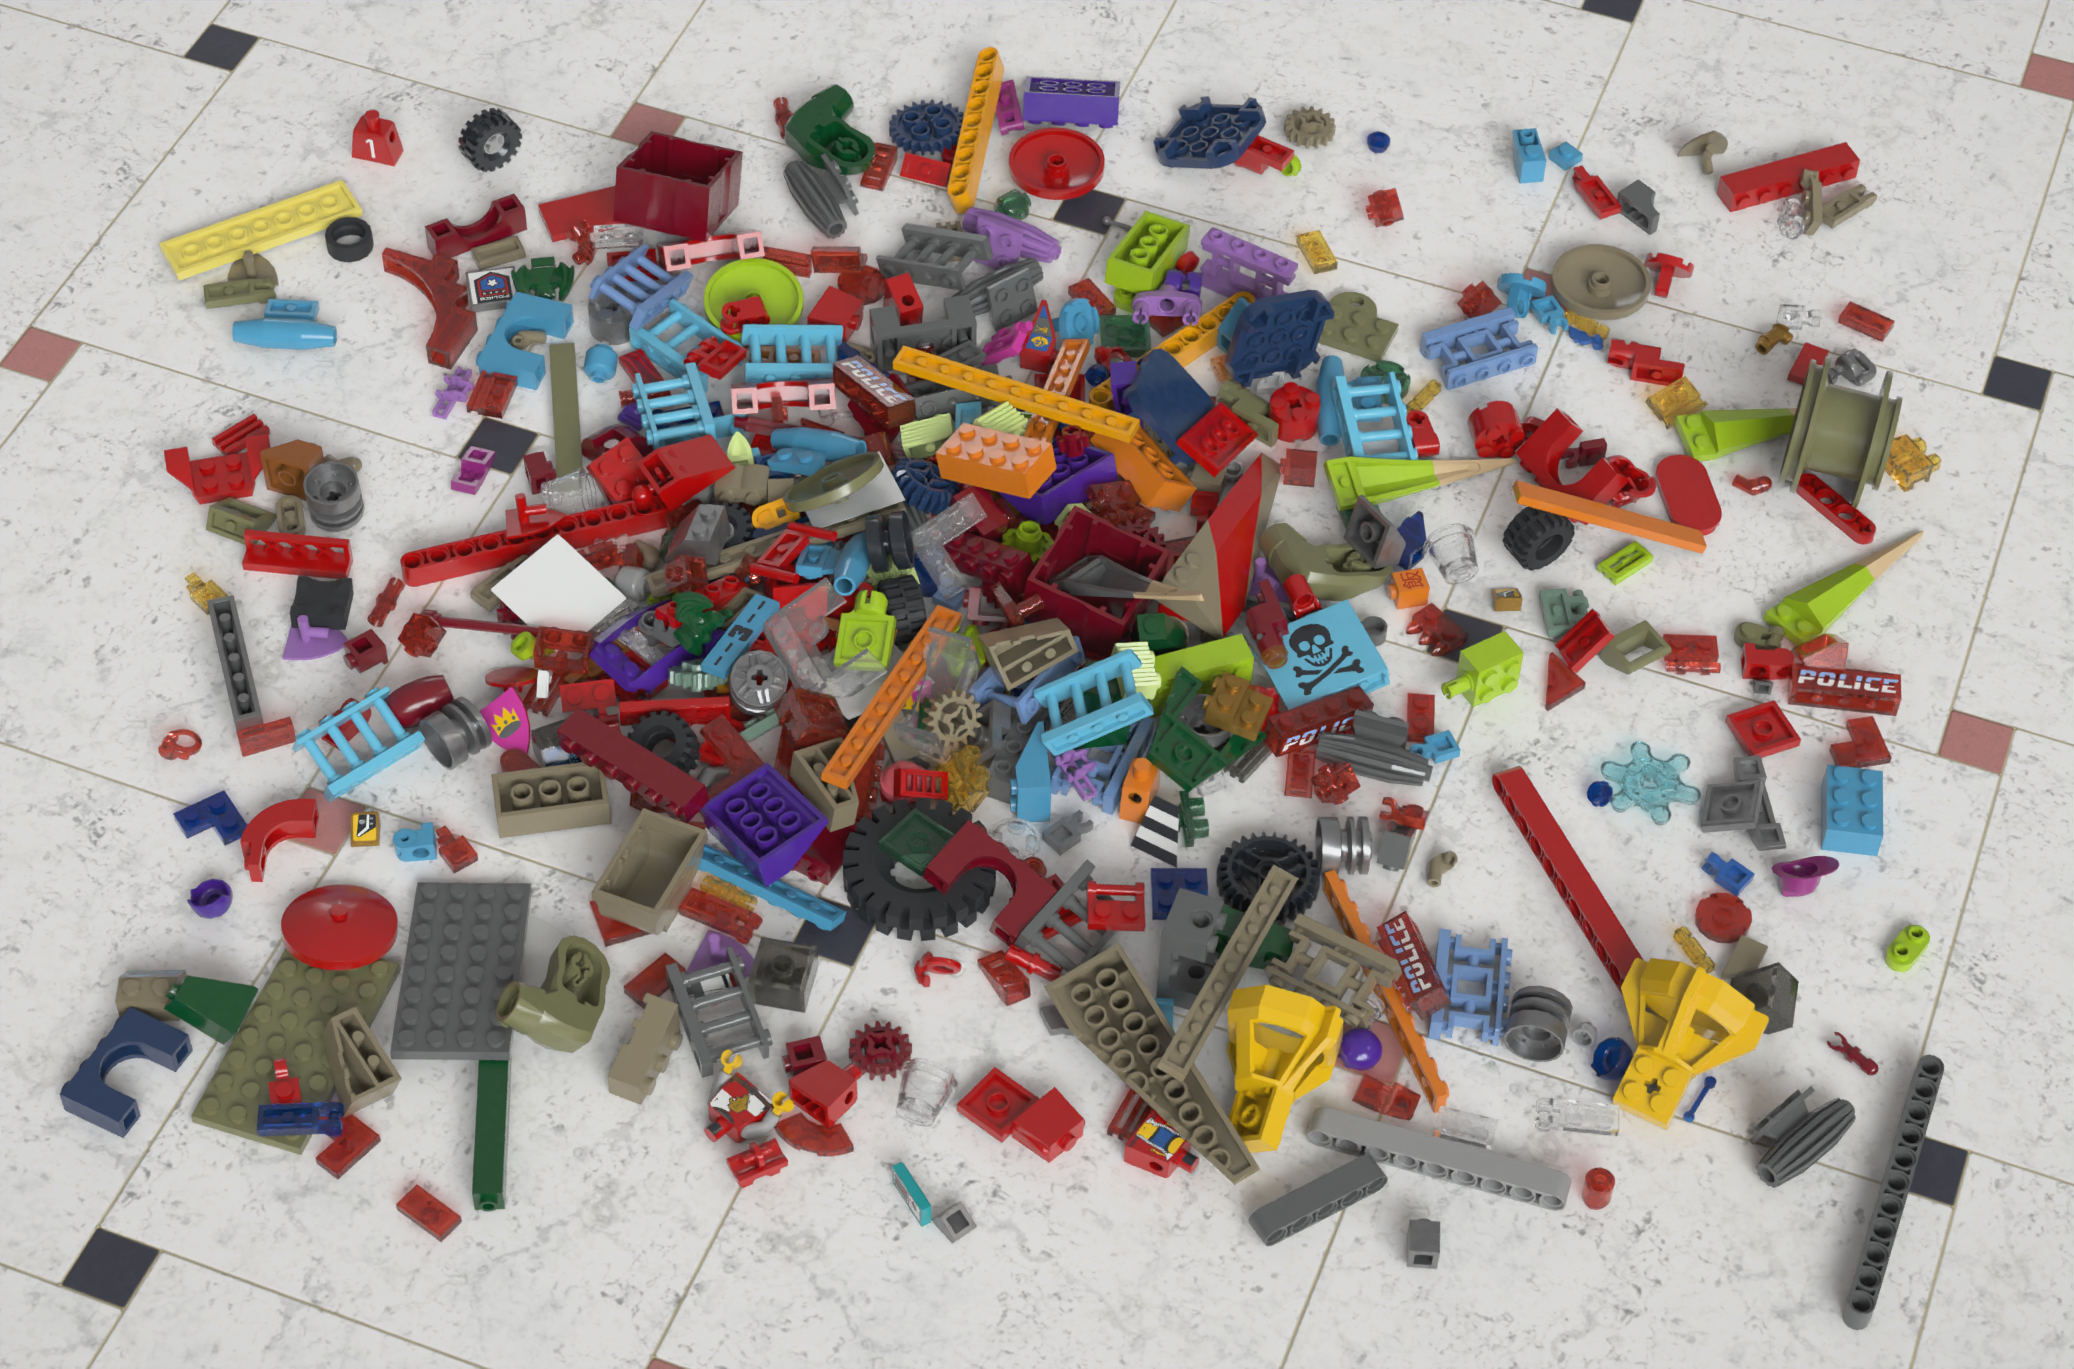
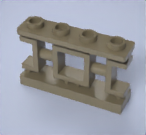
M1299 913L1294 921L1295 929H1291L1289 933L1291 941L1298 945L1286 963L1273 958L1271 961L1272 965L1266 966L1264 971L1269 980L1268 983L1273 987L1310 996L1325 1007L1335 1005L1341 1009L1340 1017H1342L1345 1023L1352 1027L1359 1025L1367 1029L1369 1025L1368 1019L1372 1018L1375 1012L1373 1007L1365 1002L1377 983L1390 989L1393 985L1392 981L1397 982L1402 974L1398 960ZM1310 940L1322 946L1315 959L1306 955L1311 947ZM1328 959L1347 968L1335 987L1317 979L1318 974ZM1299 964L1308 968L1302 977L1304 983L1292 977ZM1359 964L1371 970L1364 983L1355 979L1360 970ZM1348 988L1357 992L1352 1001L1353 1007L1341 1001Z

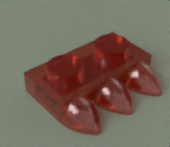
M1433 603L1428 604L1413 614L1412 621L1406 628V634L1410 635L1423 632L1419 637V645L1435 643L1431 650V656L1446 655L1468 639V633Z

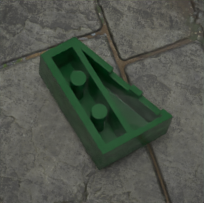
M1087 661L1085 663V667H1088L1098 661ZM1117 678L1107 681L1112 703L1122 700ZM1097 686L1084 691L1083 696L1087 714L1101 709ZM1129 724L1073 749L1126 745L1131 725Z

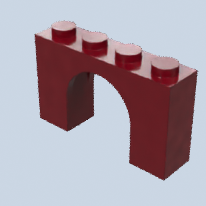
M968 820L928 864L923 878L945 895L960 877L970 869L988 867L1003 874L1011 885L1012 899L993 920L989 931L1007 946H1010L1011 943H1015L1020 933L1054 897L1057 889L1054 888L1053 883L1048 878L1040 877L1035 873L1028 862L1018 859L1010 853L1009 848L1004 843L996 842L991 838L981 825L974 824Z

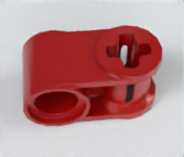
M758 296L728 302L721 310L723 318L720 321V329L728 335L742 333V326L744 324L768 325L770 323V317L763 300Z
M1420 410L1410 411L1406 416L1407 425H1410L1412 428L1411 441L1413 448L1417 449L1418 458L1439 455V439L1433 430L1428 415Z
M1295 574L1285 580L1283 588L1296 620L1305 617L1307 614L1322 610L1304 575Z

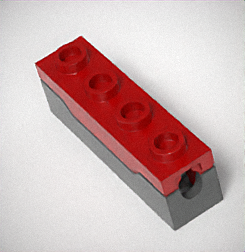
M727 575L693 592L705 595L714 604L712 608L702 611L705 613L709 610H720L744 587L749 588V585L735 576ZM674 601L656 608L652 635L671 648L680 644L673 632L677 629H682V622H678L675 619L677 603Z

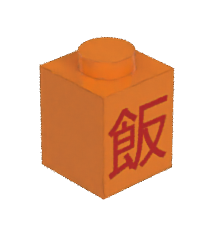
M1422 568L1392 573L1391 582L1387 585V594L1389 599L1394 601L1397 610L1427 605L1430 586Z

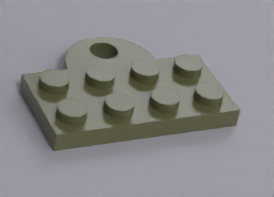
M1344 292L1334 296L1329 301L1331 308L1334 310V319L1326 320L1319 344L1381 363L1398 332L1399 324L1376 317V304L1364 294ZM1353 303H1358V304H1360V305H1362V306L1356 307V306H1353V305H1351V304H1353Z

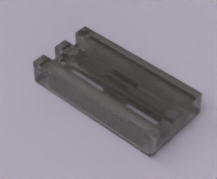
M1265 738L1260 744L1250 750L1236 767L1233 764L1237 760L1221 771L1224 773L1230 772L1232 778L1237 776L1239 777V782L1244 783L1274 752L1275 744Z

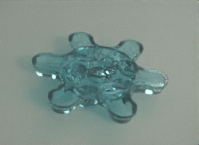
M1636 741L1630 747L1633 757L1630 763L1620 764L1609 760L1601 765L1600 771L1602 776L1606 780L1616 782L1621 786V790L1614 794L1610 800L1613 810L1619 813H1623L1631 807L1639 806L1643 811L1650 812L1652 821L1655 824L1665 825L1672 816L1669 809L1670 803L1680 802L1686 805H1694L1701 798V792L1697 787L1687 785L1680 779V774L1685 772L1691 763L1689 757L1685 754L1676 753L1667 760H1660L1652 755L1651 748L1646 742ZM1644 782H1654L1657 785V788L1649 786L1644 787Z

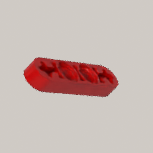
M1811 473L1801 475L1796 489V493L1854 542L1866 545L1873 541L1876 525L1858 509L1851 507L1847 500L1816 475ZM1828 498L1833 503L1825 504L1821 502L1820 499ZM1838 514H1848L1851 519H1842Z

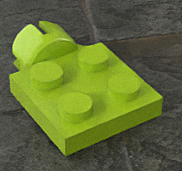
M868 590L860 591L856 595L853 611L842 613L834 657V665L836 667L889 670L897 620L895 616L886 615L888 600L883 593L872 590L870 599L867 598Z

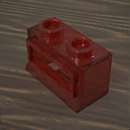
M540 626L533 650L534 668L588 675L591 662L589 654L594 645L593 633L582 630L574 631ZM546 649L559 650L556 653V657L545 655ZM565 651L583 653L582 660L568 659V654Z

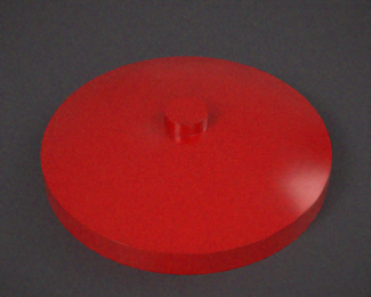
M1044 128L1030 132L1013 145L1009 154V173L1015 184L1023 191L1043 199L1067 200L1080 197L1093 190L1100 183L1105 170V157L1101 147L1089 136L1067 128Z
M328 885L305 892L288 905L281 919V937L288 952L297 960L309 966L325 970H349L371 964L383 957L392 948L398 934V918L392 904L379 893L355 885Z

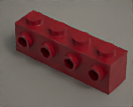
M960 529L953 532L941 544L945 554L944 559L952 570L1020 594L1024 593L1027 578L1035 568L1030 553Z

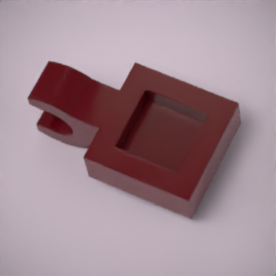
M1605 438L1582 441L1577 448H1567L1561 459L1570 458L1566 459L1565 468L1573 469L1578 464L1580 467L1595 465L1602 457L1605 459L1607 451Z

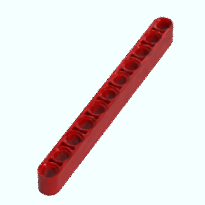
M658 494L653 495L650 503L646 505H638L633 500L567 515V518L559 524L534 535L507 539L506 530H501L411 551L404 554L400 559L403 581L408 586L418 587L503 567L508 562L511 563L524 554L528 557L532 556L556 535H560L574 549H579L673 527L682 521V506L680 505L670 512Z
M1516 766L1494 773L1492 775V784L1495 792L1623 996L1621 986L1636 958L1643 960L1642 956L1521 766Z

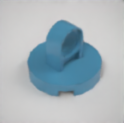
M1519 273L1501 274L1497 282V289L1508 295L1506 308H1512L1515 312L1514 318H1525L1528 315L1531 299L1544 297L1547 286L1539 278L1532 276V281L1523 279V274Z
M1074 298L1067 301L1061 308L1059 317L1051 319L1054 332H1060L1063 340L1089 339L1090 346L1094 343L1092 339L1094 334L1099 333L1100 319L1097 309L1090 306L1088 299Z

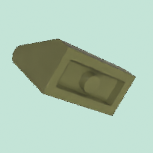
M228 497L209 506L206 530L245 545V529L267 531L275 522L276 514ZM253 540V544L259 542V540Z
M1644 620L1615 635L1601 650L1599 658L1606 665L1629 675L1670 654L1672 650L1658 632ZM1641 646L1652 649V651L1631 662L1624 657V655Z

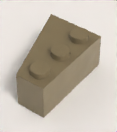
M1058 618L976 635L996 679L1008 691L1079 652L1070 629Z
M842 736L794 751L789 773L805 798L827 817L829 822L826 827L829 832L854 825L859 805L854 780L847 790L821 780L822 771L843 742Z
M646 993L643 999L645 1010L641 1018H634L631 1027L635 1028L632 1038L628 1044H622L607 1076L609 1093L640 1105L647 1095L650 1096L653 1093L657 1077L660 1073L666 1071L670 1055L673 1050L677 1051L683 1039V1035L680 1033L678 1004Z
M356 1006L331 1017L322 1036L344 1118L392 1095L402 1078Z

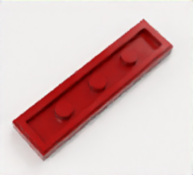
M730 697L619 702L620 726H630L634 723L640 724L642 716L645 715L646 718L651 717L650 713L654 711L658 715H661V711H668L670 715L672 713L678 714L687 723L729 721Z

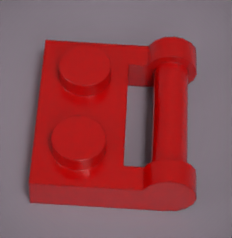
M1087 881V930L1144 932L1146 927L1145 884L1142 882H1135V885L1096 884V881ZM1096 895L1134 896V901L1096 900Z

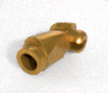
M1780 323L1774 324L1772 326L1773 329L1759 336L1758 342L1755 345L1756 350L1760 354L1766 355L1779 341L1783 345H1787L1794 338L1793 334L1789 332L1790 328Z

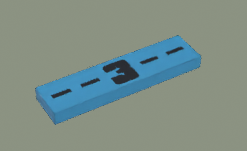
M755 594L703 660L701 671L725 680L731 673L737 660L745 655L779 611L780 602Z

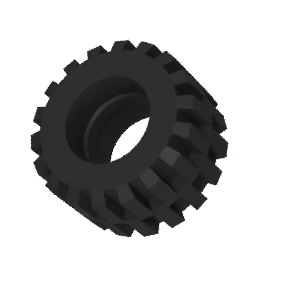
M1526 507L1508 524L1502 540L1505 548L1524 569L1533 571L1548 566L1567 550L1574 537L1575 527L1565 516Z
M912 575L881 580L878 583L877 592L883 593L888 600L886 615L895 616L897 620L895 629H898L894 645L908 644L914 640L927 621L925 604L919 584Z
M654 711L650 713L651 717L646 718L645 715L642 716L640 724H633L632 729L634 731L633 733L628 732L627 737L651 752L658 742L664 739H676L672 752L662 759L691 776L689 771L697 768L698 765L695 760H700L701 754L698 749H701L697 740L698 737L683 718L681 719L675 713L670 715L668 711H661V715Z

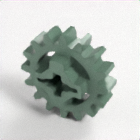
M704 659L682 661V664H679V666L669 668V683L674 684V686L682 685V689L691 690L692 692L714 690L718 684L724 685L725 682H728V677L724 680L701 671V663Z

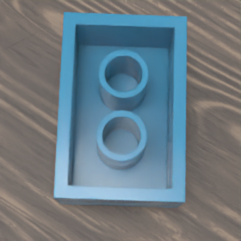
M1827 764L1821 784V850L1877 856L1883 839V771Z

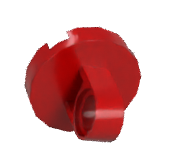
M1651 253L1646 255L1644 265L1648 269L1660 273L1654 296L1667 298L1673 277L1690 278L1693 274L1694 265L1692 263H1688L1687 266L1682 264L1684 259L1664 253H1657L1656 257H1652L1653 254Z

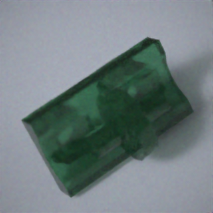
M1185 790L1179 791L1181 803L1178 805V833L1182 827L1185 847H1194V839L1209 837L1208 819L1193 820L1195 816H1205L1204 798H1189L1188 792Z

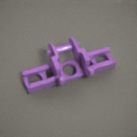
M458 366L454 375L451 376V380L449 375L446 374L444 376V381L449 387L447 390L444 389L442 394L440 393L441 390H436L435 395L439 398V401L432 411L433 417L446 420L457 401L466 402L468 400L467 392L474 389L473 384L469 382L472 376L471 369L465 371L462 370V367ZM445 401L449 402L447 405L443 404ZM445 409L442 414L438 413L439 410Z
M1072 749L1057 756H1054L1049 751L1054 758L1055 764L1063 771L1066 780L1071 783L1083 802L1096 797L1097 790L1086 776V773L1094 771L1097 764L1094 761H1089L1086 756L1088 753L1087 749H1079L1076 752ZM1082 759L1085 765H1082L1079 769L1075 761ZM1074 768V774H1069L1067 769ZM1082 779L1084 783L1079 784L1077 780ZM1083 788L1089 789L1091 793L1087 795Z

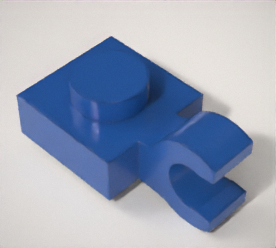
M1710 852L1705 858L1706 863L1701 868L1709 875H1716L1714 882L1736 897L1752 882L1755 873L1733 858L1727 863L1714 852Z

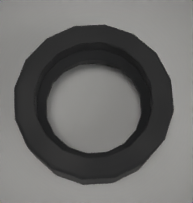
M355 217L341 218L332 222L326 228L325 240L329 255L335 260L341 262L360 261L373 250L374 242L371 227L362 219ZM348 235L362 237L360 241L353 244H340L336 242L338 239Z

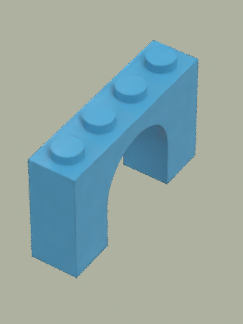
M516 292L512 300L507 302L502 317L497 319L495 330L492 334L488 335L483 351H479L477 355L476 365L479 366L480 377L537 391L546 374L544 355L516 349L510 345L511 339L522 330L546 331V335L565 339L574 323L572 305Z

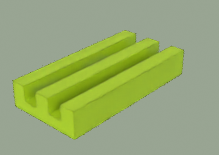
M1635 540L1599 563L1597 571L1599 573L1604 572V577L1606 579L1611 578V583L1616 586L1652 563L1654 555ZM1636 550L1639 551V552L1635 553L1634 555H1632L1631 557L1628 556V555L1632 554L1633 552H1635ZM1622 560L1620 564L1613 567L1612 569L1610 568L1611 566Z

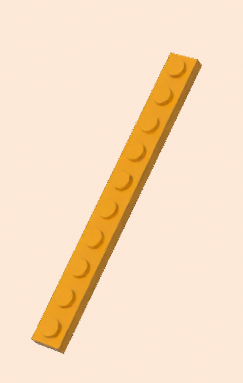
M903 346L893 360L894 370L999 403L1009 401V404H1012L1015 408L1069 425H1077L1082 429L1129 444L1140 427V419L907 346Z

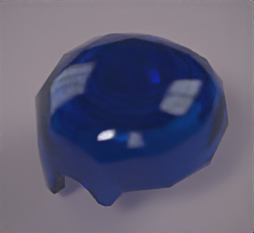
M1610 1037L1600 1042L1594 1051L1593 1063L1591 1064L1592 1069L1597 1073L1596 1076L1604 1080L1615 1081L1623 1078L1634 1057L1632 1049L1625 1040L1619 1037Z

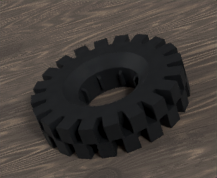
M916 798L915 809H910L907 800L902 799L893 801L892 813L882 805L872 811V820L864 816L856 824V833L850 832L846 840V850H843L844 891L847 892V900L853 910L858 908V917L867 925L875 920L876 931L887 936L896 927L897 939L908 941L912 940L914 930L920 931L921 941L935 940V929L940 928L946 938L958 933V922L965 928L976 922L977 912L983 914L990 905V896L993 897L996 887L995 869L988 867L970 869L960 877L945 895L934 886L926 889L906 887L897 882L896 877L890 873L898 861L908 856L928 855L935 858L968 820L972 822V814L961 807L953 815V803L939 800L935 810L930 809V798ZM980 820L974 822V824L981 825L987 831L986 827L981 823Z

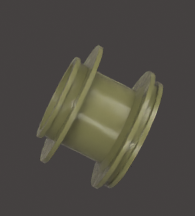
M1825 356L1822 365L1816 364L1817 360L1811 359L1796 408L1778 482L1784 484L1785 480L1791 481L1789 492L1795 493L1800 477L1806 469L1855 481L1851 507L1857 508L1865 484L1872 485V490L1877 491L1879 489L1895 436L1903 398L1899 396L1896 399L1888 398L1893 378V372L1891 371L1886 372L1879 395L1829 384L1828 371L1831 357Z

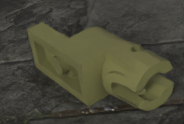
M1228 379L1218 391L1217 396L1221 398L1217 402L1225 404L1257 432L1258 437L1256 439L1272 448L1277 443L1279 424L1268 418L1269 402L1253 394L1248 388L1240 389L1241 385Z

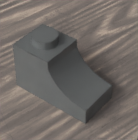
M1638 179L1618 192L1617 200L1622 207L1620 214L1651 235L1657 231L1660 213L1653 206L1656 192Z
M1390 820L1383 832L1377 863L1383 864L1382 868L1398 872L1399 869H1405L1416 836L1417 827Z

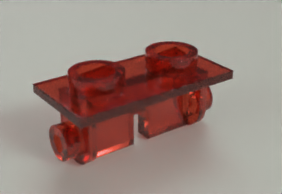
M604 540L601 543L589 546V554H586L584 549L577 551L597 571L619 564L617 545L613 544L612 541L607 542Z

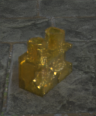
M1907 434L1893 439L1885 471L1889 476L1892 475L1891 478L1904 492L1913 489L1914 484L1921 480L1929 482L1931 473L1937 471L1941 464V458L1936 453L1928 456L1925 455L1927 445L1921 437L1911 439Z
M966 745L961 751L951 750L950 760L946 764L939 763L934 771L948 772L947 801L953 803V812H957L961 807L968 812H975L990 793L987 782L992 777L988 768L979 766L977 762L982 753L978 746Z

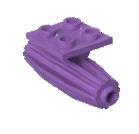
M970 207L963 218L962 229L964 231L988 236L993 257L989 261L977 259L973 261L990 268L998 269L1004 265L1018 262L1019 257L1025 259L1035 258L1036 261L1052 263L1061 254L1062 247L1059 246V240L1036 226L1000 212Z

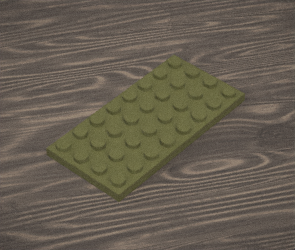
M285 948L191 1115L192 1122L302 1155L336 1092L322 1036L324 1029L331 1017L355 1006L370 1028L401 971L400 964L380 958L371 964L355 969L325 970L309 966L297 960ZM286 1058L289 1078L298 1077L303 1108L273 1114L268 1082L277 1081L274 1060Z

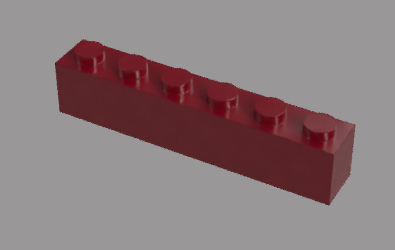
M577 708L557 729L560 740L559 745L566 753H573L580 757L587 766L598 768L608 779H615L622 783L629 792H637L650 805H658L673 819L679 818L688 824L709 801L705 784L580 708Z

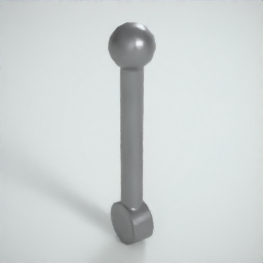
M1105 216L1102 219V223L1105 226L1113 225L1129 231L1133 227L1111 220L1109 216Z

